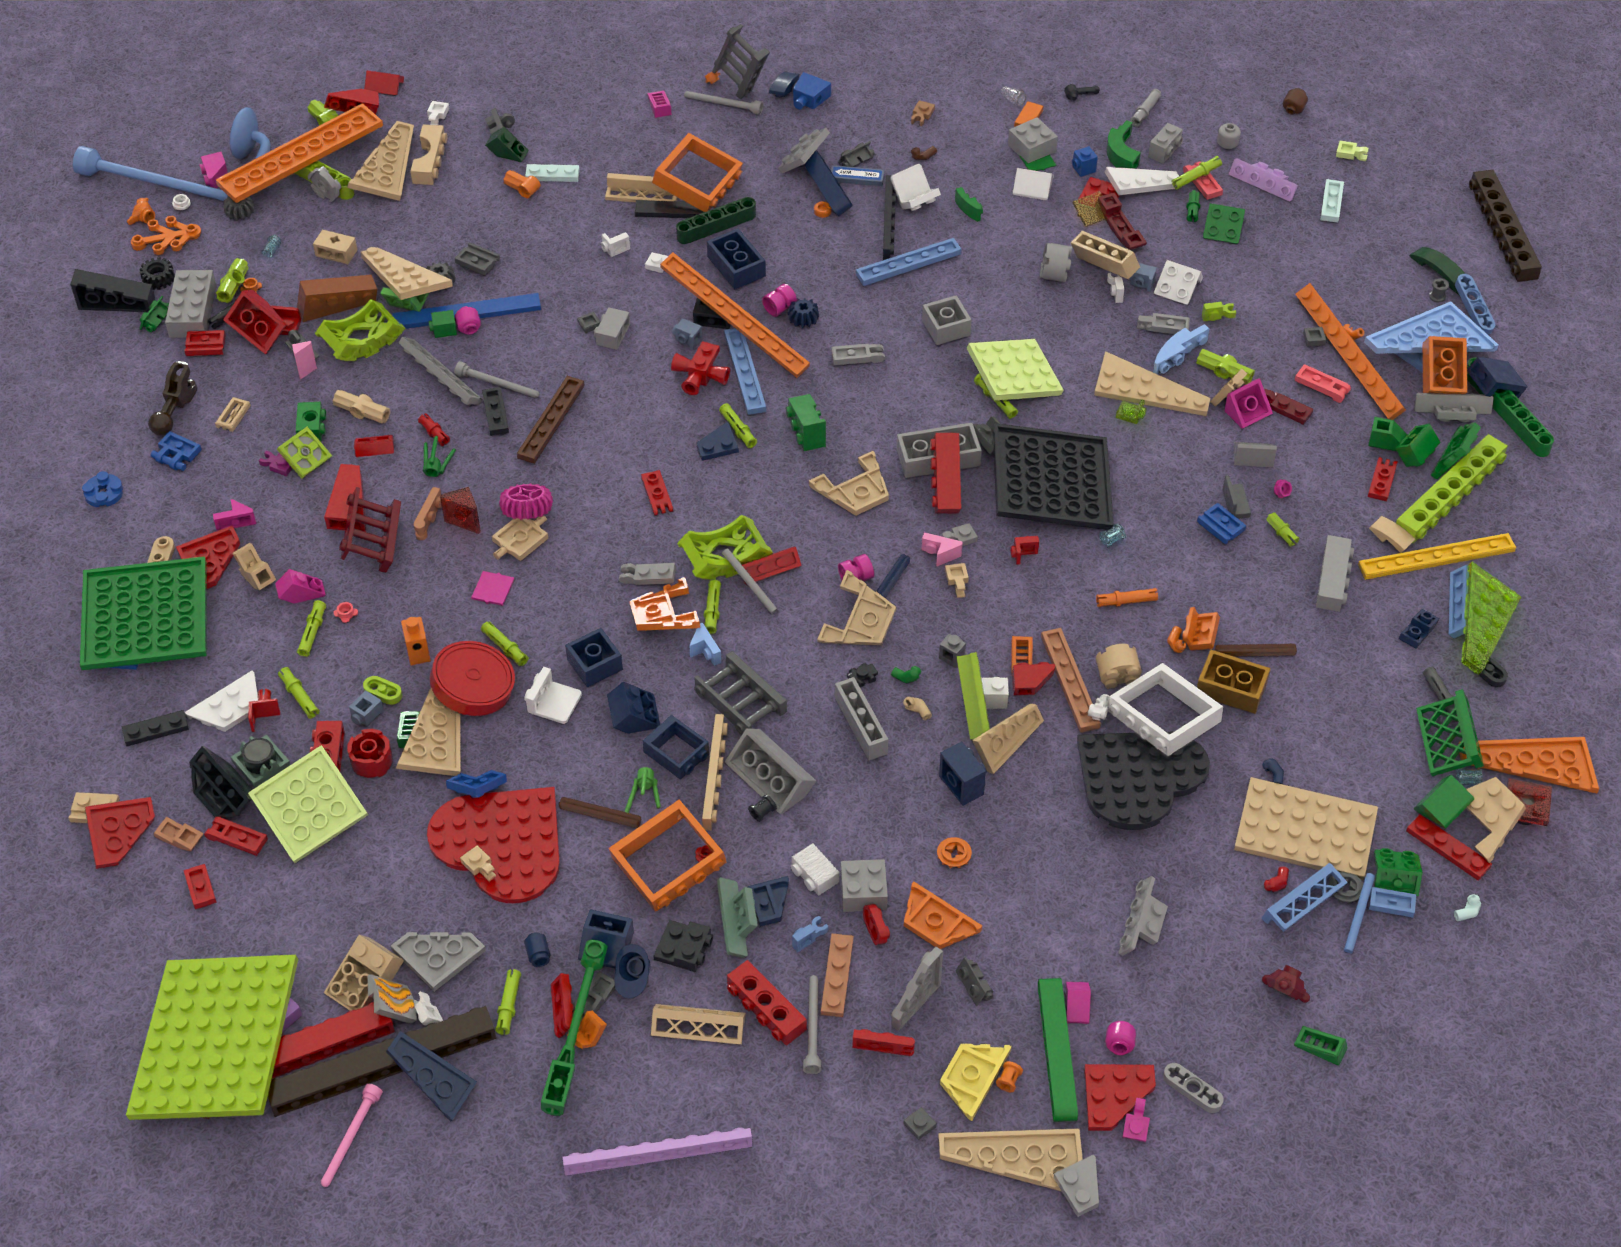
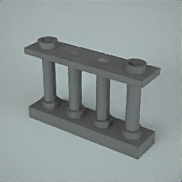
M742 24L730 28L727 32L728 36L718 58L714 62L715 66L712 70L715 74L722 69L738 85L739 89L736 96L739 99H742L753 90L770 53L766 48L760 52L756 51L739 35L743 27ZM736 42L751 55L752 61L735 45ZM731 52L747 66V70L731 55ZM727 61L742 75L743 80L726 64Z
M733 651L726 655V668L705 682L698 675L694 677V690L697 695L703 696L720 713L724 714L735 725L736 730L741 735L746 728L752 729L754 723L771 711L776 712L780 716L787 712V700ZM730 674H735L739 678L737 682L720 694L712 689L714 685ZM743 687H749L753 691L733 707L725 701ZM757 699H762L767 704L747 719L739 714L741 710Z

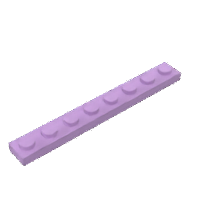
M735 1128L728 1132L714 1131L708 1135H689L686 1138L676 1140L668 1138L656 1143L643 1142L630 1147L618 1146L610 1150L597 1149L591 1153H572L563 1157L565 1176L752 1147L751 1129Z

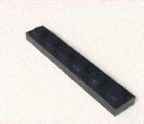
M886 175L883 260L889 259L890 255H894V244L891 243H894L895 232H891V230H895V219L891 218H895V207L892 206H895L896 195H892V193L896 192L891 182L892 175Z

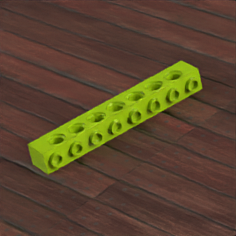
M1488 434L1397 519L1396 524L1415 538L1412 543H1415L1418 539H1423L1429 528L1433 529L1441 517L1445 518L1453 506L1459 505L1464 495L1468 496L1475 485L1482 483L1485 475H1490L1498 463L1502 464L1507 457L1505 453L1508 446Z

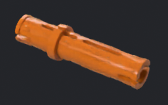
M1156 588L1128 592L1114 591V593L1096 595L1097 607L1112 605L1120 607L1121 604L1158 600Z

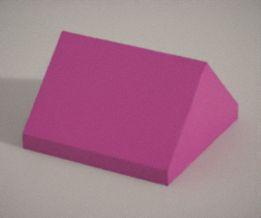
M1260 378L1227 394L1225 412L1241 428H1245L1273 414Z

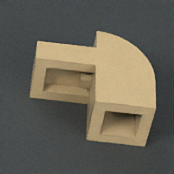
M251 543L233 552L240 566L239 571L253 588L261 590L276 580L268 563L261 561Z

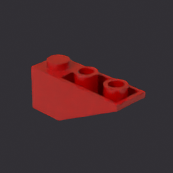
M361 88L328 93L324 108L347 112L363 103L376 115L379 107L378 92Z

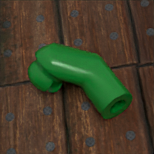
M912 666L911 670L903 671L895 667L891 672V676L908 684L919 679L921 669L917 666Z

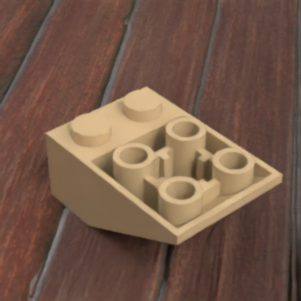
M358 935L324 993L348 1010L363 1008L374 1000V998L368 996V975L371 974L392 980L404 960L373 939Z

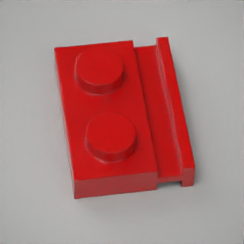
M187 331L185 355H223L225 331Z

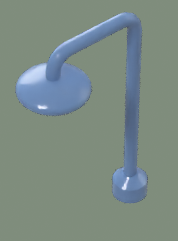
M245 107L237 113L230 132V150L235 158L243 159L258 142L260 144V149L256 156L258 158L270 152V140L265 134L259 132L258 120L254 110ZM79 146L73 157V170L77 174L91 177L101 170L221 201L227 199V194L221 189L102 160L98 151L93 148Z

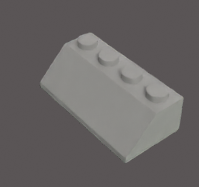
M746 728L725 761L761 797L766 794L769 795L776 803V811L779 814H783L805 798L816 782L809 773L760 729Z

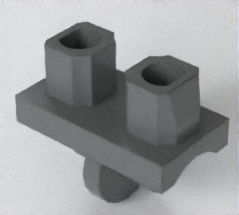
M496 108L491 110L493 115L485 119L490 128L491 135L503 126L511 128L515 123V118L512 114L504 113L500 117Z

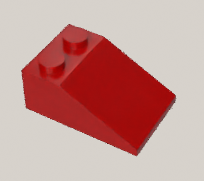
M243 290L223 319L264 354L269 352L287 325L269 303L253 290Z

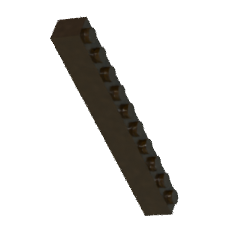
M486 1006L476 1007L464 1014L453 1015L444 1021L430 1023L424 1028L404 1033L441 1058L497 1039ZM388 1038L381 1043L362 1047L360 1050L350 1054H342L333 1060L319 1062L313 1067L296 1070L290 1075L272 1079L268 1099L274 1116L286 1114L404 1072L386 1053V1050L395 1038Z

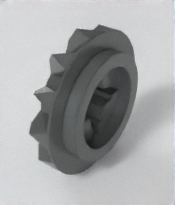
M1339 872L1349 883V890L1344 893L1342 887L1332 895V898H1337L1339 903L1342 901L1347 902L1348 905L1353 901L1357 902L1363 887L1362 880L1355 874ZM1332 876L1329 885L1336 886L1339 883Z

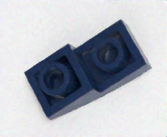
M781 73L771 85L769 93L775 94L776 97H785L786 94L792 92V85L799 80V74Z
M1421 609L1412 618L1411 623L1401 632L1399 640L1417 649L1436 626L1440 618Z

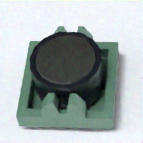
M267 735L262 738L249 737V742L245 743L243 741L240 751L231 756L232 762L254 788L291 765L287 757Z

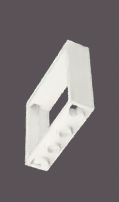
M1162 663L1109 696L1108 712L1169 756L1220 723L1223 706ZM1159 684L1200 715L1169 735L1127 703Z

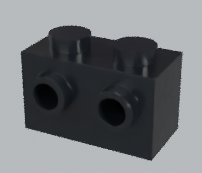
M699 298L696 299L693 310V323L705 327L730 329L731 324Z

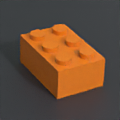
M1429 336L1422 343L1423 393L1466 394L1467 338Z

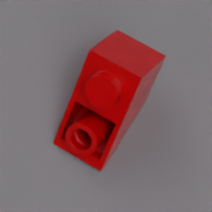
M1023 662L1013 665V694L1035 695L1054 675L1055 664L1040 662L1029 665Z

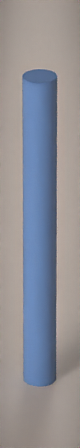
M1371 873L1366 874L1344 951L1350 954L1353 953L1375 875Z

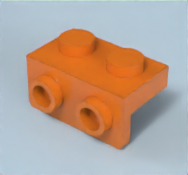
M1190 607L1189 615L1186 616V629L1183 631V641L1187 643L1190 650L1214 648L1220 620L1218 612L1198 614L1195 607Z

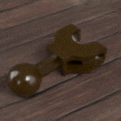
M174 362L166 375L165 388L162 393L166 402L162 410L153 413L148 421L149 429L156 435L163 436L172 430L173 419L171 415L175 408H183L186 403L191 402L196 394L197 385L194 380L188 379L190 369L186 362ZM183 368L180 376L176 374L177 370Z

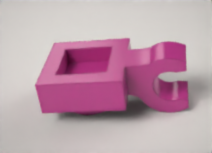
M1136 1098L1134 1115L1126 1114L1122 1138L1146 1142L1150 1118L1143 1117L1146 1099Z

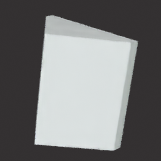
M1017 168L1013 195L1048 200L1054 175L1052 173Z

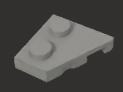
M1094 1155L1054 1173L1053 1178L1077 1217L1099 1206L1096 1157Z

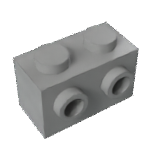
M1167 123L1151 140L1148 157L1164 164L1182 144L1183 129Z

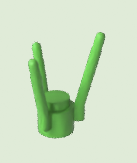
M643 767L638 770L625 812L629 813L638 786L641 789V795L645 794V790L653 787L656 807H661L657 788L658 780L654 778V771L651 768Z

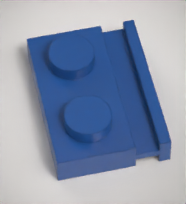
M1216 503L1205 511L1202 516L1197 518V522L1225 545L1230 539L1233 540L1246 529V525L1219 503Z

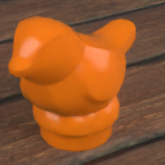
M148 198L137 199L132 216L127 220L129 225L138 221L148 223L149 220L155 219V212L148 203Z

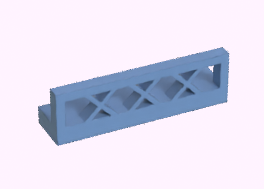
M1468 565L1450 572L1449 635L1452 638H1457L1466 633L1474 641H1478L1481 639L1482 577Z
M1328 863L1268 908L1262 916V920L1267 924L1274 921L1284 932L1339 891L1348 882L1331 863ZM1331 875L1339 883L1336 886L1326 885V880ZM1315 888L1322 889V897H1310V892ZM1299 900L1306 901V909H1296L1295 903ZM1283 912L1290 913V921L1286 924L1279 917Z

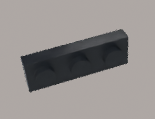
M501 387L483 389L482 394L490 436L509 433Z
M184 710L121 726L126 747L189 730Z

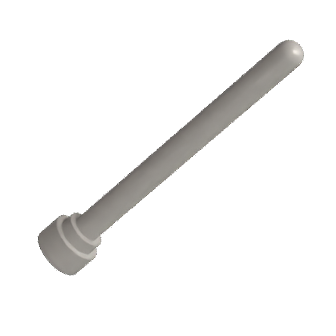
M690 91L684 93L686 98L749 109L750 112L756 115H761L763 111V101L755 100L749 103Z
M461 361L455 367L454 374L461 378L470 376L533 398H538L540 395L536 390L470 369L467 363Z
M812 975L809 978L808 1055L803 1060V1071L807 1074H818L821 1072L822 1063L817 1055L818 977Z

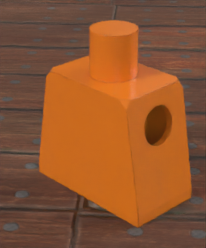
M409 617L406 620H402L401 624L410 666L431 662L422 618ZM416 643H420L421 646L418 650H415L413 647Z

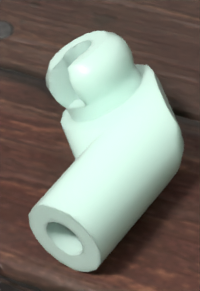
M1472 894L1468 896L1465 908L1454 911L1456 921L1474 918L1478 915L1481 908L1478 895Z

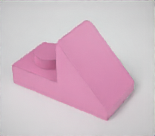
M924 532L922 551H926L929 554H937L936 566L957 559L962 555V541Z

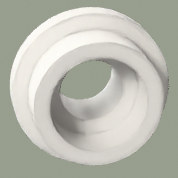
M178 194L173 198L172 204L176 210H185L190 206L191 202L186 195Z

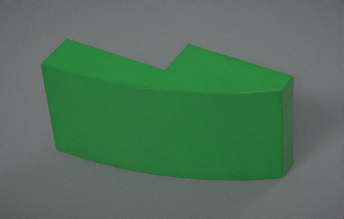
M963 187L956 188L955 202L958 207L971 219L977 222L981 221V214H983L981 203H978L975 197L970 198L968 193H965Z

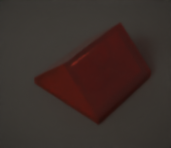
M469 487L444 493L440 496L444 522L477 534L481 532L477 506Z

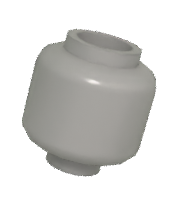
M1233 123L1220 126L1217 136L1219 146L1225 149L1237 147L1241 136L1240 128Z

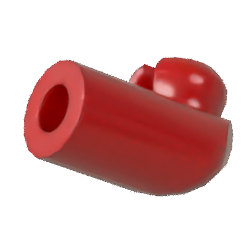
M1279 867L1277 876L1264 882L1265 890L1276 892L1285 889L1289 869L1287 867Z

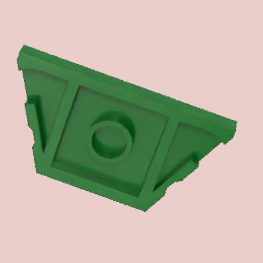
M1477 423L1466 424L1464 428L1459 426L1431 473L1434 479L1442 476L1462 456L1465 457L1471 451L1470 446L1477 440V433L1481 428Z

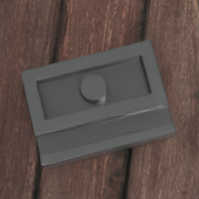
M470 242L468 247H464L455 257L456 264L484 276L495 266V262L500 260L499 254Z

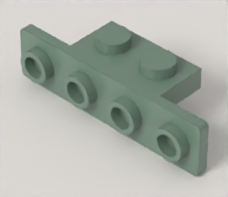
M720 877L717 879L726 951L728 955L745 958L748 956L745 937L757 927L752 889L744 887L739 892L736 881Z

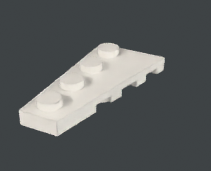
M1106 167L1105 170L1106 176L1118 195L1175 189L1171 180L1179 177L1176 171Z

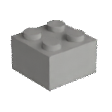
M1036 117L1009 129L1008 146L1027 163L1055 153L1058 136Z
M957 295L923 305L922 322L936 345L971 336L972 320Z
M885 859L841 861L843 912L863 911L864 906L876 904L881 910H887L888 896Z

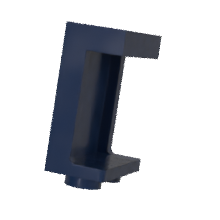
M1477 357L1467 369L1469 375L1484 395L1491 397L1497 389L1511 390L1519 398L1528 387L1508 361Z

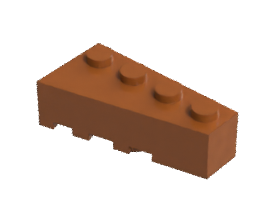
M372 275L300 281L297 308H299L302 322H307L364 306L370 299L376 301L378 289Z

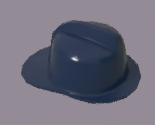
M630 944L624 946L616 957L615 988L618 994L624 998L630 999L639 996L647 985L651 964L648 954L639 945Z

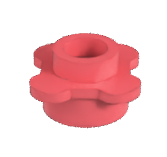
M349 602L340 603L334 611V616L339 617L343 623L349 622L353 616L358 615V610L354 609L353 605Z

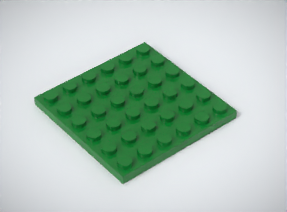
M205 557L83 570L80 644L81 670L207 656V561Z

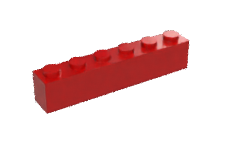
M374 1002L363 1008L350 1010L339 1017L329 1018L323 1023L305 1027L291 1035H284L280 1039L272 1079L395 1033L392 1019L374 1013Z

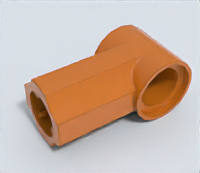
M511 170L506 172L503 179L504 184L518 190L519 194L527 199L541 187L536 177L531 175L527 178Z

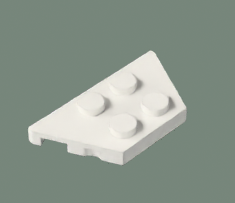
M250 671L185 712L188 719H197L204 725L214 726L216 729L224 732L248 718L249 701H258L254 672Z

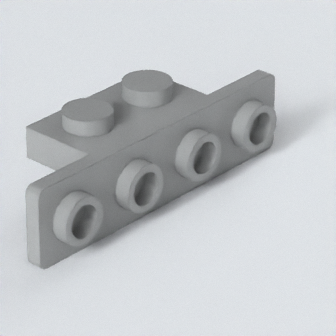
M1417 393L1414 410L1415 412L1434 413L1436 418L1443 422L1451 420L1469 422L1470 420H1476L1477 414H1491L1493 396Z
M1153 876L1141 880L1136 886V896L1131 903L1130 916L1125 923V933L1120 940L1119 954L1122 956L1135 949L1138 936L1152 945L1158 942L1168 906L1151 896L1155 882Z

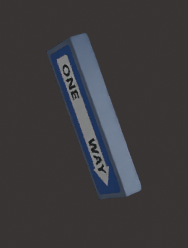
M832 165L831 172L839 183L882 186L884 170Z

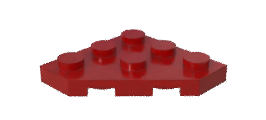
M229 526L176 546V549L181 559L206 558L208 589L217 585L234 556L233 552L237 551L240 546V540L233 526Z
M151 797L85 807L95 868L118 866L154 821L155 815Z
M1085 1064L1088 1131H1112L1127 1113L1130 1114L1134 1110L1136 1098L1144 1099L1153 1092L1156 1086L1154 1065Z

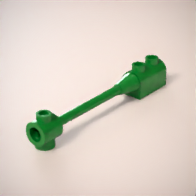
M598 940L586 941L580 962L586 970L566 1044L563 1046L557 1060L552 1059L541 1099V1110L550 1115L561 1116L564 1114L575 1073L574 1046L594 971L602 969L608 949L605 943Z

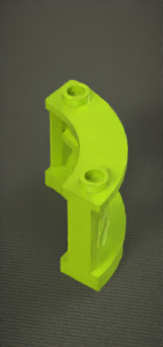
M370 299L361 310L350 317L335 321L323 320L315 335L323 338L335 351L333 355L337 359L356 361L359 357L364 356L368 358L380 352L379 349L386 344L391 345L402 334L405 327L385 309L382 303ZM380 312L382 316L378 320L377 315ZM354 330H370L368 338L359 340L349 337Z
M740 515L725 527L714 531H688L677 543L679 547L684 549L693 564L694 570L692 572L695 577L708 580H716L718 576L729 578L738 574L727 559L712 554L718 545L736 547L732 554L740 564L773 553L754 525V521L743 515ZM749 529L751 534L745 539L746 531ZM753 539L756 541L755 544L751 543Z

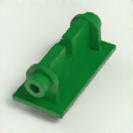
M163 296L158 301L154 300L148 313L144 312L139 320L141 322L140 330L145 327L148 332L155 331L161 324V319L164 320L166 318L169 303L162 302Z

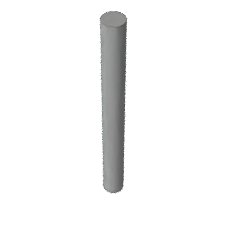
M728 548L722 552L724 557L771 614L776 612V606Z

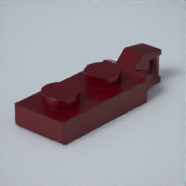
M1264 389L1272 411L1303 425L1312 415L1313 408L1280 393Z

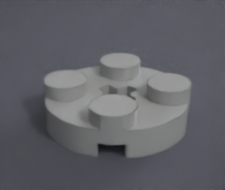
M325 167L315 168L309 173L308 180L311 179V187L322 199L327 197L330 199L328 202H332L339 196L341 185L337 180L333 179Z

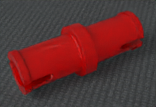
M427 413L422 414L418 418V422L427 430V434L430 437L438 436L437 442L440 446L449 443L450 437L442 431L441 426L435 423Z

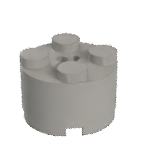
M1046 243L1042 256L1043 262H1041L1040 278L1066 282L1067 272L1065 271L1070 269L1071 259H1068V257L1071 256L1072 246Z

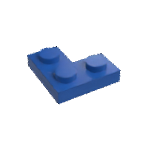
M493 770L478 777L460 773L446 780L447 789L454 790L457 793H464L477 798L490 790L499 788L500 785L507 782L506 774Z

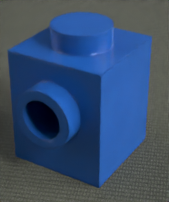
M1090 146L1076 150L1072 159V167L1080 177L1095 173L1098 156Z

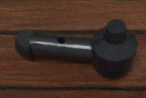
M1070 84L1064 89L1066 97L1073 101L1080 94H1098L1100 91L1097 85L1077 88L1076 85Z

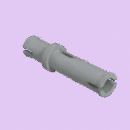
M1153 89L1144 103L1138 106L1134 116L1130 119V122H1133V126L1138 127L1143 119L1148 117L1149 111L1162 96L1158 89Z

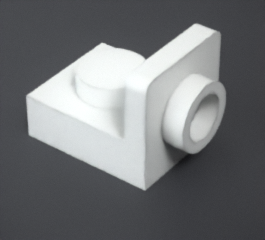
M625 232L609 238L604 233L602 234L601 247L604 252H608L613 257L630 249L629 236Z

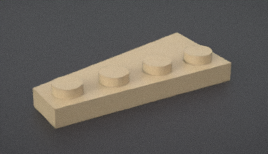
M1036 704L1027 705L972 740L987 772L994 774L1044 721Z

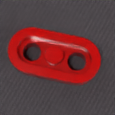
M876 904L865 905L863 908V919L875 945L886 944L887 939L890 937V931L882 919L881 909Z

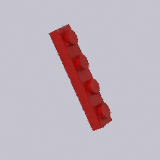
M1420 814L1407 827L1406 832L1478 881L1492 866L1491 862L1489 863L1484 857Z

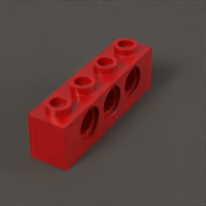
M317 721L316 729L312 730L314 747H310V752L322 745L339 772L341 771L345 737L343 722Z
M748 960L727 975V989L734 997L737 995L741 999L743 1007L747 1011H752L756 1015L758 1022L771 1030L775 1040L778 1042L782 1041L787 1046L807 1030V1019ZM776 1018H784V1020L778 1021Z

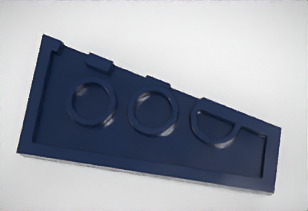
M399 1031L386 1050V1053L451 1122L477 1081L401 1031Z

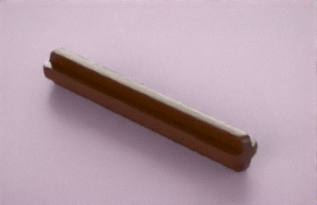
M1294 643L1216 645L1215 651L1233 657L1296 655L1297 648Z
M562 797L559 802V808L562 810L638 828L641 824V816L567 797Z

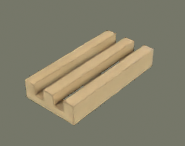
M233 397L215 422L216 427H222L224 430L229 429V431L233 432L250 408V402ZM229 413H230V417L227 419L226 422H224L225 419L227 418V416H228Z

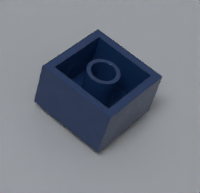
M602 628L565 645L567 660L586 687L623 670L622 655Z
M961 741L940 752L939 777L961 805L964 806L983 796L987 771L984 764L978 762L974 757L973 751Z

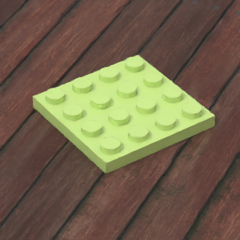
M1035 339L968 344L967 350L994 401L1062 395L1063 388Z
M322 745L248 793L294 863H297L368 816V813Z

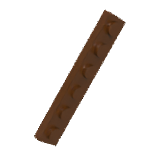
M566 376L518 450L517 459L533 464L536 463L584 388V380Z

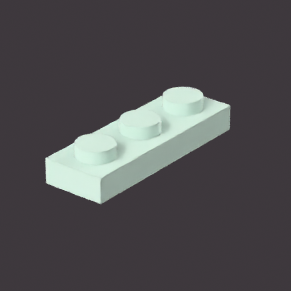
M527 164L525 177L528 178L532 175L539 181L578 182L580 168L579 165Z
M1326 179L1320 220L1338 223L1344 186L1343 181Z

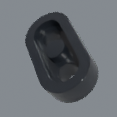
M1485 653L1473 655L1470 667L1484 681L1493 687H1501L1506 683L1508 673L1494 659Z

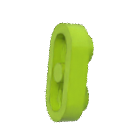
M370 676L363 682L364 691L366 690L376 696L383 703L393 705L402 699L401 687L378 676Z

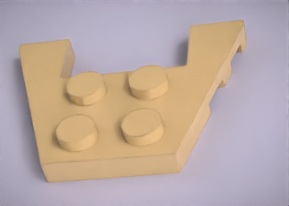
M874 451L858 457V463L866 472L846 482L834 486L825 474L809 480L810 488L855 516L889 500V494L884 479L881 476Z
M846 570L840 589L859 595L845 629L842 630L824 623L817 641L835 644L882 645L896 612V606L878 592H874L865 582L856 578L852 572Z
M1496 777L1466 789L1474 797V800L1466 809L1491 832V834L1475 846L1476 850L1489 863L1493 860L1497 849L1503 845L1504 838L1508 832L1512 831L1526 809L1525 805Z

